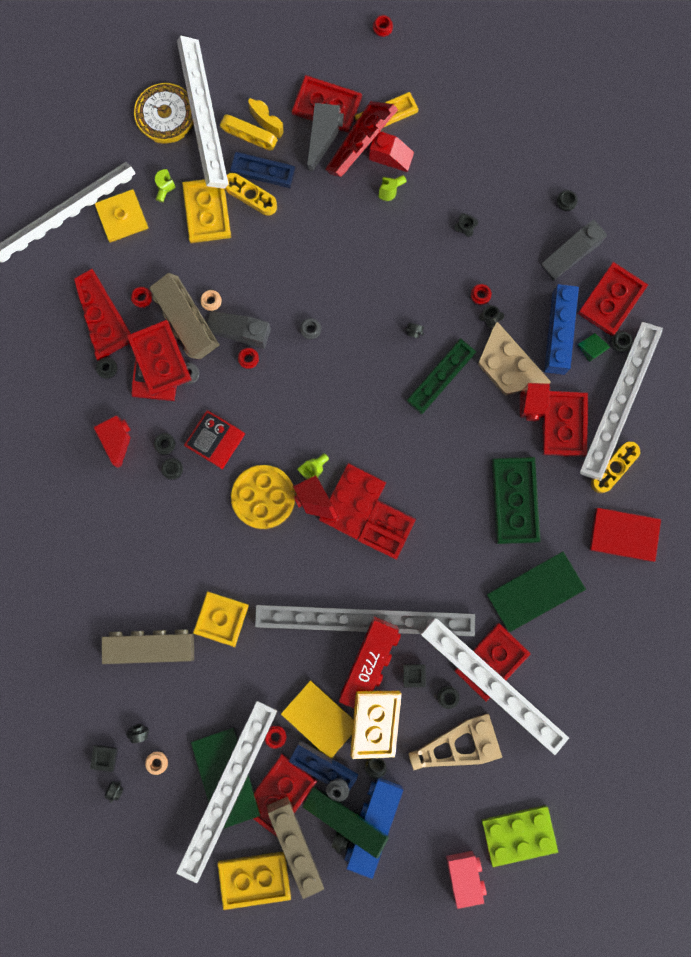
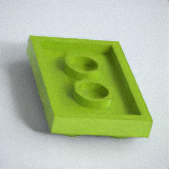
M546 805L481 820L492 867L558 853L548 806Z

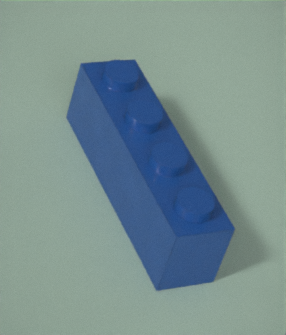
M558 284L552 292L544 372L565 375L571 368L579 287Z
M382 778L376 779L375 782L371 781L367 792L370 798L368 804H363L360 817H363L365 821L388 835L403 793V787ZM353 844L352 848L348 847L344 857V861H347V870L373 879L380 856L375 858L356 844Z

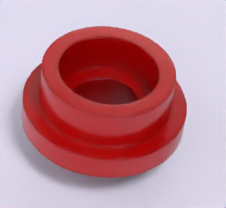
M381 15L374 21L373 30L378 36H388L393 30V23L388 16Z
M478 284L471 291V299L478 305L488 303L492 296L491 289L485 284ZM482 292L484 297H478L477 293Z
M138 287L133 290L131 300L135 306L144 308L152 302V293L146 287ZM141 295L146 296L143 301L139 300Z
M244 348L238 354V362L243 368L252 369L258 364L259 355L252 348ZM251 356L252 361L246 362L245 358Z
M275 725L269 728L264 740L269 747L276 749L284 745L287 735L282 727ZM273 733H278L280 739L275 741L271 736Z

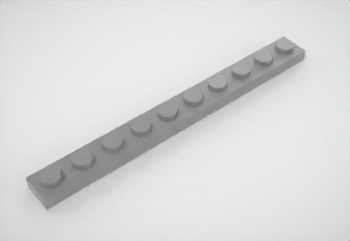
M256 605L255 627L367 632L375 616L398 626V633L421 634L430 622L437 618L455 636H475V614Z

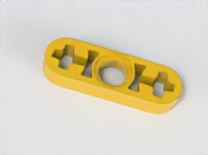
M224 115L220 123V127L225 132L266 150L272 151L278 141L277 137L272 133L231 115Z
M236 173L227 174L228 185L225 188L227 193L263 215L270 216L276 212L277 202L273 195ZM229 182H237V186L233 185L230 187ZM248 190H254L256 196L248 199L245 197V193ZM270 201L272 207L267 206L266 208H264L263 202L269 203Z
M626 442L621 445L610 458L605 470L606 473L603 475L602 479L607 475L610 476L604 483L606 487L600 488L598 486L600 482L593 478L591 481L592 489L597 493L609 491L639 457V446L635 442ZM631 447L633 449L631 452L633 455H630L626 457L625 460H623L621 457H623L626 454V449ZM612 462L620 464L621 471L619 473L611 471L610 465Z

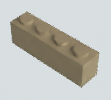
M167 273L149 287L153 293V300L161 306L164 311L162 312L164 318L173 326L174 335L182 341L185 346L183 349L189 357L202 359L220 346L178 276Z
M166 630L153 631V635H144V631H131V636H122V632H109V636L102 637V664L194 660V634H188V630H175V634L166 635Z
M288 796L267 805L269 818L302 898L305 899L324 890L321 876Z

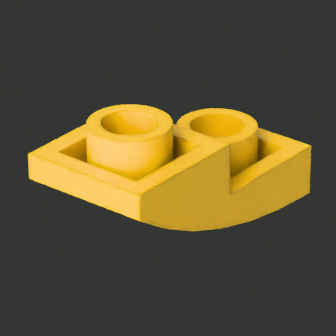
M249 98V110L254 119L266 131L280 139L284 133L283 122L276 116H269L268 106L264 102Z

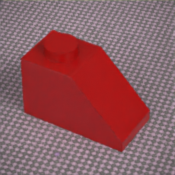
M380 131L372 141L369 160L408 172L414 152L396 136Z
M528 383L520 392V418H526L527 421H538L539 418L545 415L550 384Z
M116 415L95 426L94 429L110 461L115 467L119 468L122 466L131 439L128 433L131 429L125 419L122 420Z
M316 475L293 486L297 494L293 498L298 508L303 506L306 514L330 519L338 518L331 501Z

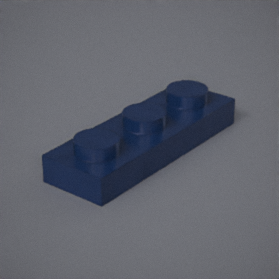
M235 152L230 172L236 173L241 177L291 188L295 166Z
M301 740L289 760L293 765L326 784L337 778L343 779L348 784L349 791L359 775Z

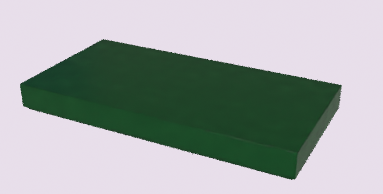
M535 457L492 459L496 544L540 543Z
M564 551L491 591L487 596L510 633L585 591L586 588Z
M235 728L191 742L208 802H210L238 743ZM249 774L223 829L261 815Z

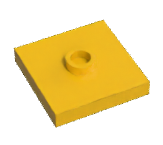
M134 189L95 203L110 243L149 229Z
M207 591L193 634L235 647L249 605Z

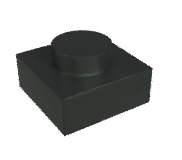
M403 664V687H426L425 664Z
M95 745L90 769L113 772L118 748Z

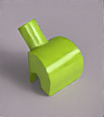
M167 169L160 170L155 176V182L159 190L156 200L162 203L166 194L176 188L173 180L169 181L171 177Z
M402 175L396 179L383 177L379 189V198L384 201L393 200L397 193V187L406 183L405 176Z
M323 453L317 459L312 458L306 461L297 470L306 479L315 475L318 478L323 471L322 465L329 458Z

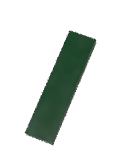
M460 338L406 402L423 415L477 351Z
M317 787L312 788L303 805V808L373 857L379 858L389 839L388 835L338 801L332 800Z

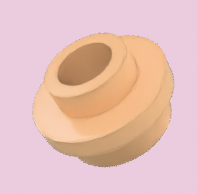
M208 290L202 294L200 302L205 310L214 311L220 307L222 299L218 292ZM209 299H215L214 303H208Z
M159 751L149 754L145 761L146 769L154 775L163 773L168 766L166 755ZM154 759H159L161 761V765L159 767L154 765Z

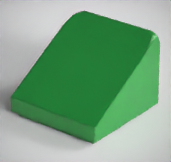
M595 333L578 344V347L589 362L610 348Z

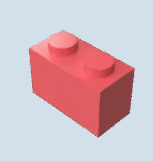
M472 851L446 856L457 909L484 904L483 895H487L484 881H480L478 872H482L479 857L475 858Z

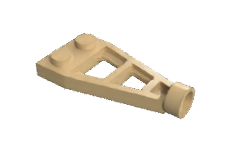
M488 713L466 719L420 749L408 753L413 771L422 767L483 764L502 758ZM465 733L471 734L474 742L475 751L471 754L458 753L454 745L455 740ZM443 743H449L452 753L451 757L435 758L434 748ZM419 755L423 756L422 762L420 761Z

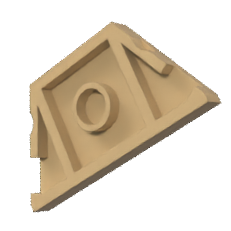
M497 322L492 329L478 366L505 396L522 391L528 383L550 384L551 381Z

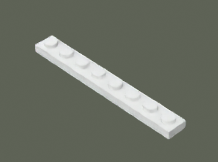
M180 36L177 44L206 186L225 189L228 185L199 40Z
M127 162L121 164L0 243V263L8 260L15 251L25 249L32 240L42 238L49 229L59 227L66 218L76 216L80 209L86 205L91 206L96 203L97 198L103 194L108 195L113 192L115 186L130 181L131 176L135 174L132 167Z
M645 322L641 323L580 474L599 481L602 480L663 328Z
M434 618L420 634L552 754L556 755L569 739L567 735L437 618Z
M259 701L256 702L179 866L177 874L198 883L278 710Z

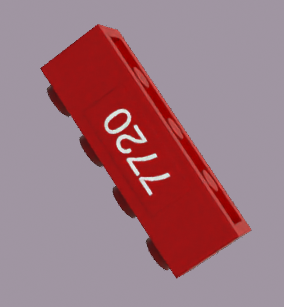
M375 616L373 617L339 695L340 703L355 709L356 691H373L375 686L379 687L383 678L381 671L384 666L387 667L392 657V654H390L392 646H397L401 634L398 633V626Z

